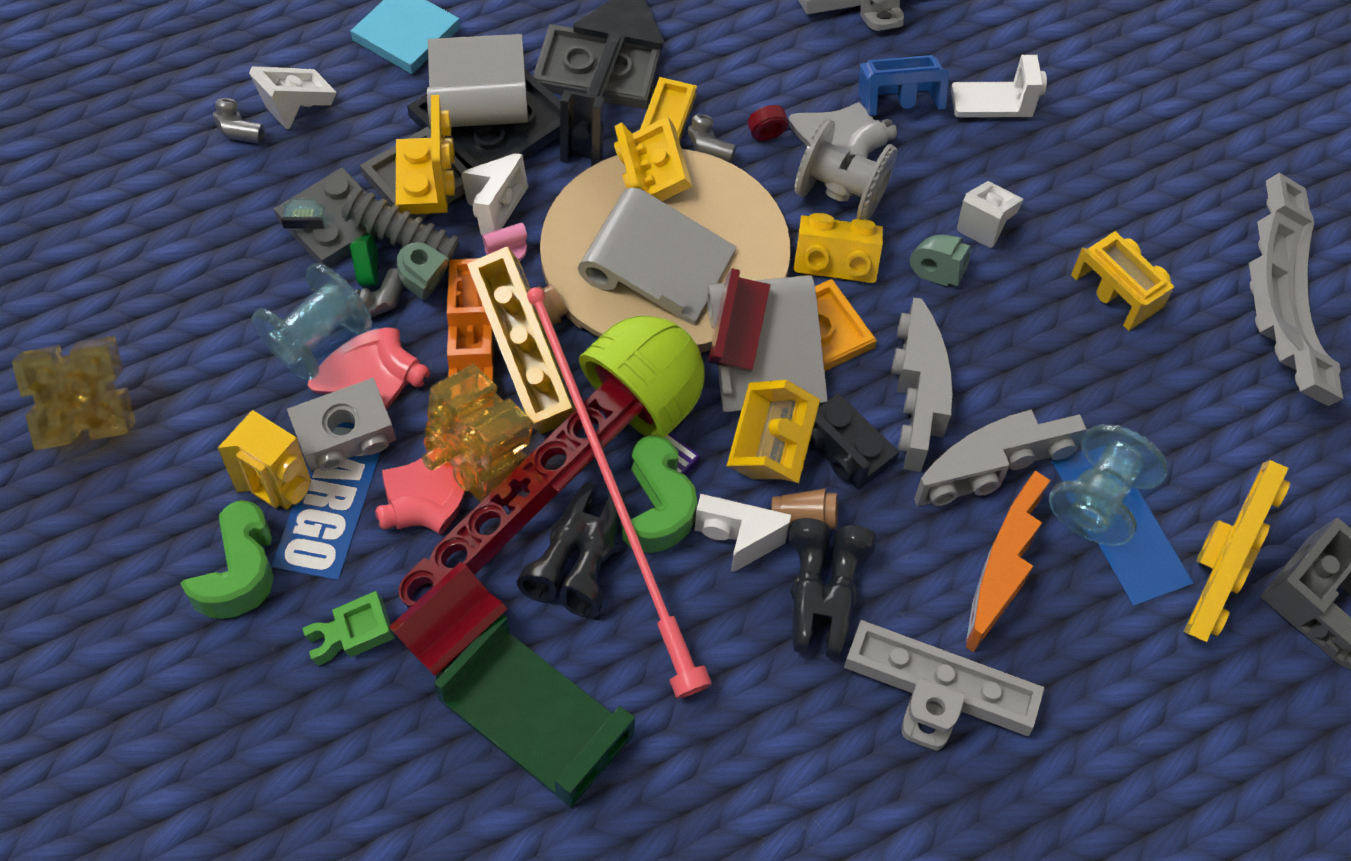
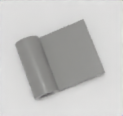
M522 34L428 39L429 87H427V104L430 128L431 95H440L441 109L450 111L451 127L528 123Z
M627 188L620 195L579 263L578 271L587 283L601 290H612L620 281L686 322L694 325L707 302V285L717 284L736 246L651 194L638 188Z
M812 276L754 280L771 284L754 367L751 372L729 368V366L718 365L723 413L742 410L750 382L788 380L818 397L820 403L827 402L817 299ZM724 283L707 285L708 316L710 325L714 327V330Z

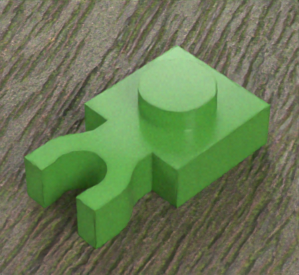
M377 591L333 609L332 612L335 618L333 622L313 623L302 628L304 636L311 643L320 638H325L321 647L309 651L311 659L318 666L332 660L341 649H344L350 657H353L395 639L393 631L389 628L391 624L383 599Z

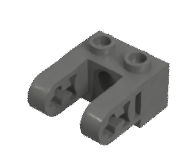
M1337 517L1307 538L1260 597L1333 660L1351 670V617L1333 602L1339 595L1336 591L1339 586L1351 595V528Z

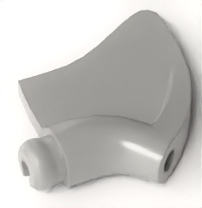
M859 102L833 112L795 113L789 116L790 128L806 146H808L813 134L823 120L830 119L834 121L835 132L832 144L850 151L851 159L856 155L867 158L869 153L886 145L887 141L894 140L897 136L896 125H892V120L885 119L882 122L874 120Z

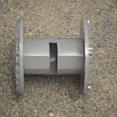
M825 119L816 129L805 150L795 180V193L801 197L806 196L816 180L825 183L824 185L827 188L826 194L835 200L848 201L852 195L860 197L857 219L869 220L877 208L890 180L897 157V148L894 145L888 144L877 162L860 155H856L851 159L850 151L832 144L835 122Z

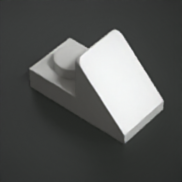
M252 66L249 72L266 108L285 129L291 127L300 105L305 107L313 105L331 106L337 93L315 69Z
M514 153L464 171L461 175L468 204L473 206V213L478 219L481 235L502 229L528 188L522 154Z
M987 181L966 193L961 207L957 230L971 239L992 248L1006 221L1017 214L1024 199Z
M700 494L696 509L695 531L703 532L704 535L715 540H727L728 538L737 540L731 571L734 572L785 544L791 515Z

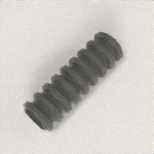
M360 186L356 187V189L354 188L349 194L341 212L343 221L348 222L352 220L355 227H366V233L368 234L378 233V239L384 240L387 238L392 246L399 244L403 248L407 244L414 242L425 243L445 255L449 260H452L459 245L458 236L453 235L451 238L446 236V230L441 229L437 231L434 224H423L421 217L411 218V212L409 211L401 213L399 206L393 205L390 207L387 205V200L383 198L380 201L376 200V196L372 192L368 195L364 194V189Z

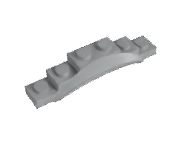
M1278 173L1266 180L1269 198L1267 199V207L1271 214L1257 221L1260 236L1258 246L1262 256L1249 263L1251 275L1250 289L1254 295L1257 314L1255 323L1259 333L1276 341L1275 353L1279 362L1297 370L1295 381L1300 392L1330 406L1343 400L1339 377L1341 369L1340 364L1333 360L1320 344L1310 312L1308 259L1314 218L1309 208L1306 188Z

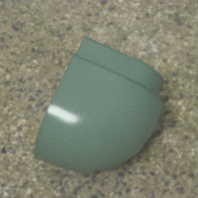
M945 234L933 235L923 240L915 248L910 257V266L920 278L944 286H948V284L958 286L968 267L972 247L963 244V238Z
M414 242L407 244L400 250L397 256V272L403 285L418 298L425 300L443 278L449 258L425 243Z

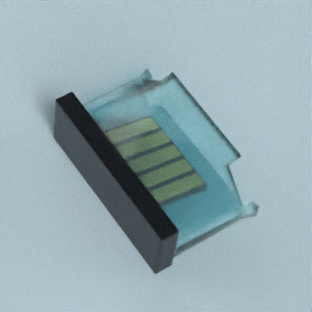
M290 199L287 205L284 204L283 217H281L283 228L324 229L326 204L321 205L316 202V199Z

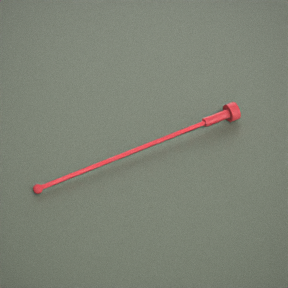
M531 288L527 293V300L536 307L660 617L657 625L677 673L676 676L669 680L676 699L698 693L712 685L709 674L704 665L694 666L676 618L668 614L544 306L545 294L540 288Z

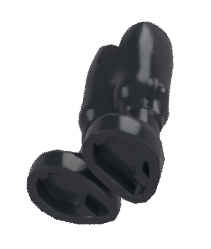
M585 482L581 486L559 521L552 525L550 545L539 559L526 565L516 581L519 590L527 597L538 602H552L559 590L563 571L570 554L574 550L580 549V555L560 590V600L569 612L583 618L597 617L602 608L604 596L596 578L601 563L605 562L615 550L614 540L621 523L611 495L604 506L600 518L589 514L597 489L596 485ZM620 494L625 504V496Z
M813 518L796 519L791 522L789 528V541L799 554L800 574L795 578L793 587L790 590L793 599L792 636L794 651L807 654L809 640L813 632L812 620L829 622V628L825 638V657L837 659L846 641L852 610L858 603L857 589L853 583L858 565L873 555L876 548L877 535L872 530L862 526L849 525L839 528L835 533L833 542L831 579L829 584L825 585L822 579V572L828 551L831 529L828 524L821 520Z

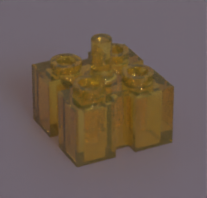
M115 336L80 341L69 351L70 355L62 356L60 345L22 351L12 360L20 396L33 395L35 405L25 415L34 450L72 444L79 433L87 429L91 440L128 434L135 423L128 388L116 389L114 383L123 371Z
M473 363L430 387L427 411L429 421L426 422L424 446L427 453L422 456V461L425 467L431 471L443 464L446 467L452 465L454 467L453 476L457 484L463 490L470 491L482 502L526 459L527 455L521 449L530 443L534 422L510 398L503 401L496 394L497 385Z

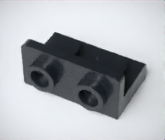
M839 393L818 408L808 447L812 450H818L830 462L833 471L839 478L845 481L849 480L860 490L897 461L899 451Z

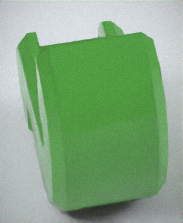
M647 436L639 440L634 447L632 453L634 463L631 471L655 508L631 519L643 552L653 553L673 547L690 533L696 518L698 502L695 486L686 475L677 471L678 451L674 445L664 437ZM622 526V540L632 549Z
M244 500L229 504L219 514L228 571L189 578L180 583L194 610L209 618L224 619L237 617L257 608L271 593L274 575L266 553L261 546L271 544L270 528L260 507L253 502Z

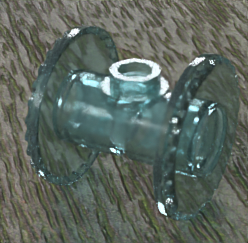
M321 263L311 264L306 269V278L313 294L283 320L264 308L257 309L252 316L254 328L274 356L293 373L307 380L317 377L320 371L311 350L342 324L357 334L368 332L372 327L371 316L360 296L339 274Z
M1095 425L1085 432L1081 440L1082 451L1094 467L1085 470L1077 478V481H1064L1056 484L1049 495L1050 508L1053 509L1052 512L1057 516V519L1064 523V526L1070 528L1072 532H1076L1079 536L1107 546L1110 544L1113 546L1118 544L1124 545V543H1128L1134 537L1137 531V523L1133 514L1123 504L1126 496L1132 487L1150 489L1160 486L1165 481L1168 474V463L1165 461V456L1161 454L1160 449L1154 446L1153 442H1149L1145 436L1139 435L1136 431L1133 432L1129 428H1122L1119 425Z

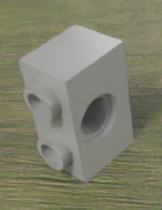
M374 378L287 408L303 455L311 471L316 469L321 471L335 469L343 465L347 458L361 453L365 455L376 454L386 449L390 442L396 441L393 426ZM349 422L355 425L348 434L336 435L333 433L334 429L341 423Z

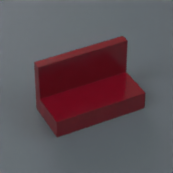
M731 268L725 278L708 363L751 372L754 367L771 284L739 277L740 270Z
M460 562L394 621L389 628L435 676L507 610V607L490 594L471 570Z

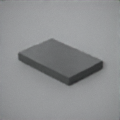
M549 24L533 77L552 94L563 95L564 90L587 94L608 39L575 33L573 28ZM625 43L605 93V103L647 110L662 49Z

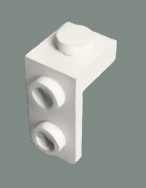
M1021 55L1013 82H954L951 87V95L955 116L1033 117L1039 95L1045 94L1047 85L1045 71H1040L1038 56Z

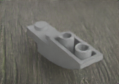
M913 297L909 314L901 313L897 338L904 339L903 349L896 348L891 374L899 375L897 392L906 393L903 413L911 414L910 425H902L898 444V451L906 452L903 469L921 472L929 448L930 435L944 437L952 408V380L948 354L933 315L922 299Z
M1031 409L990 423L969 434L949 448L922 476L914 498L917 507L931 503L934 506H942L954 501L959 496L975 493L978 496L986 495L1001 486L1009 467L1011 470H1020L1028 467L1034 461L1050 457L1053 460L1069 457L1077 450L1087 430L1080 414L1038 424Z

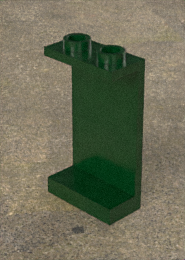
M503 614L474 639L458 658L455 657L436 674L434 685L438 700L570 808L576 804L635 734V717L620 705L613 714L511 635L508 619Z

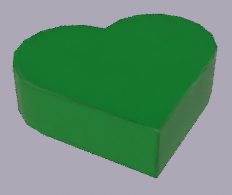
M373 235L356 237L350 244L358 285L362 288L378 286L379 274L377 266L379 258L375 237Z

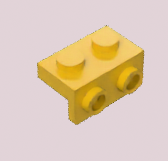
M668 116L634 133H631L622 122L615 125L618 141L614 143V148L627 171L622 174L626 188L641 189L660 201H664L692 187L675 126Z
M813 213L810 216L801 215L794 271L868 283L876 282L883 245V226H876L874 222L866 219H853L851 222L834 220L832 216L824 213Z

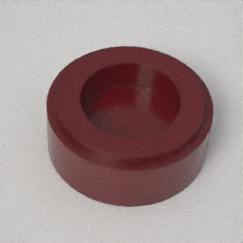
M769 105L752 113L747 120V124L754 139L766 141L783 134L789 126V120L782 106Z

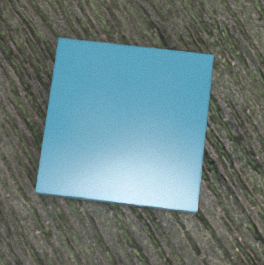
M383 0L350 32L353 41L413 74L428 60V39L450 38L460 29V20L458 17L427 0Z

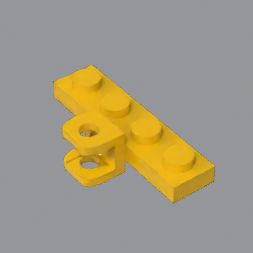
M1272 460L1264 462L1234 525L1231 526L1220 520L1213 524L1197 557V563L1210 567L1213 570L1183 632L1205 642L1208 641L1210 634L1218 636L1221 633L1229 615V611L1223 608L1231 591L1238 594L1243 587L1268 534L1270 525L1264 523L1271 505L1278 508L1287 494L1290 482L1284 480V477L1289 469L1288 467Z

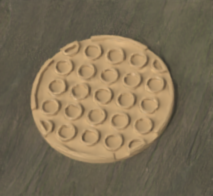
M682 149L692 187L662 202L736 246L717 284L725 283V278L731 268L740 270L739 277L750 280L787 277L790 260L788 228L781 210L769 192L748 173L725 160L706 153ZM618 155L586 169L575 177L556 197L547 213L541 233L540 253L545 283L547 286L552 284L568 310L567 318L578 328H585L598 337L616 323L627 318L636 316L664 318L682 327L695 341L700 353L709 351L712 345L714 327L710 325L707 302L698 319L692 325L620 281L612 290H601L591 286L580 276L578 271L579 263L620 195L627 189L622 174L627 171Z

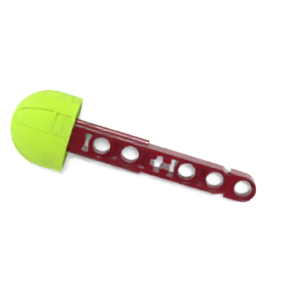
M636 316L624 319L604 332L579 357L583 373L596 390L583 403L591 422L599 425L596 435L602 450L628 424L646 437L661 436L665 438L691 412L698 402L703 389L704 364L697 344L682 327L664 318ZM577 410L435 546L429 561L424 557L403 578L398 589L399 597L408 609L417 602L413 601L412 597L419 586L426 583L433 584L434 586L453 569L446 567L447 560L453 553L460 550L467 551V557L463 564L475 575L595 458L588 438L577 437L578 431L583 427ZM600 412H603L607 419ZM558 454L567 456L565 463L560 468L555 470L545 469V465L551 457ZM521 491L529 493V495L525 498L520 495L517 496V494ZM505 505L507 506L509 511L512 510V512L509 515H507V513L503 509ZM492 518L501 519L500 526L495 532L488 535L480 534V528L484 522Z

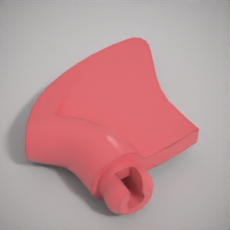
M380 328L358 335L336 349L308 381V387L314 393L329 394L374 378L387 410L405 385L410 383L416 388L423 386V378H429L430 372L427 366L420 364L419 359L402 348L400 331L398 329Z
M451 437L446 439L428 454L413 463L382 470L384 488L389 504L379 505L375 510L376 519L379 520V527L381 529L387 530L394 526L396 529L423 526L440 535L447 530L459 513L466 489V462L461 443L457 438Z

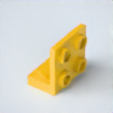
M431 95V138L396 139L395 205L399 206L401 213L409 211L411 214L448 213V196L455 195L454 171L447 170L451 169V163L455 162L453 138H445V136H451L450 111L441 109L440 95Z

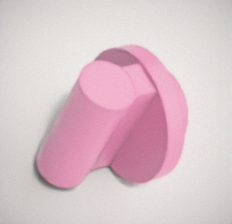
M523 223L482 235L486 255L507 246L519 261L526 255V239L528 237Z

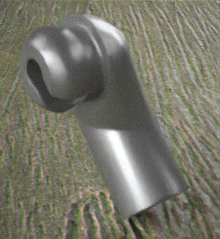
M220 98L216 101V111L213 113V117L219 130L225 137L256 144L263 142L265 135L263 124L243 121L237 112L238 104L233 99Z
M696 114L692 118V125L688 127V135L695 150L732 163L737 146L716 139L711 130L714 123L712 118L705 114Z
M392 268L388 270L380 290L371 293L369 289L363 288L353 292L350 303L358 315L371 318L396 307L405 287L399 278L397 269Z

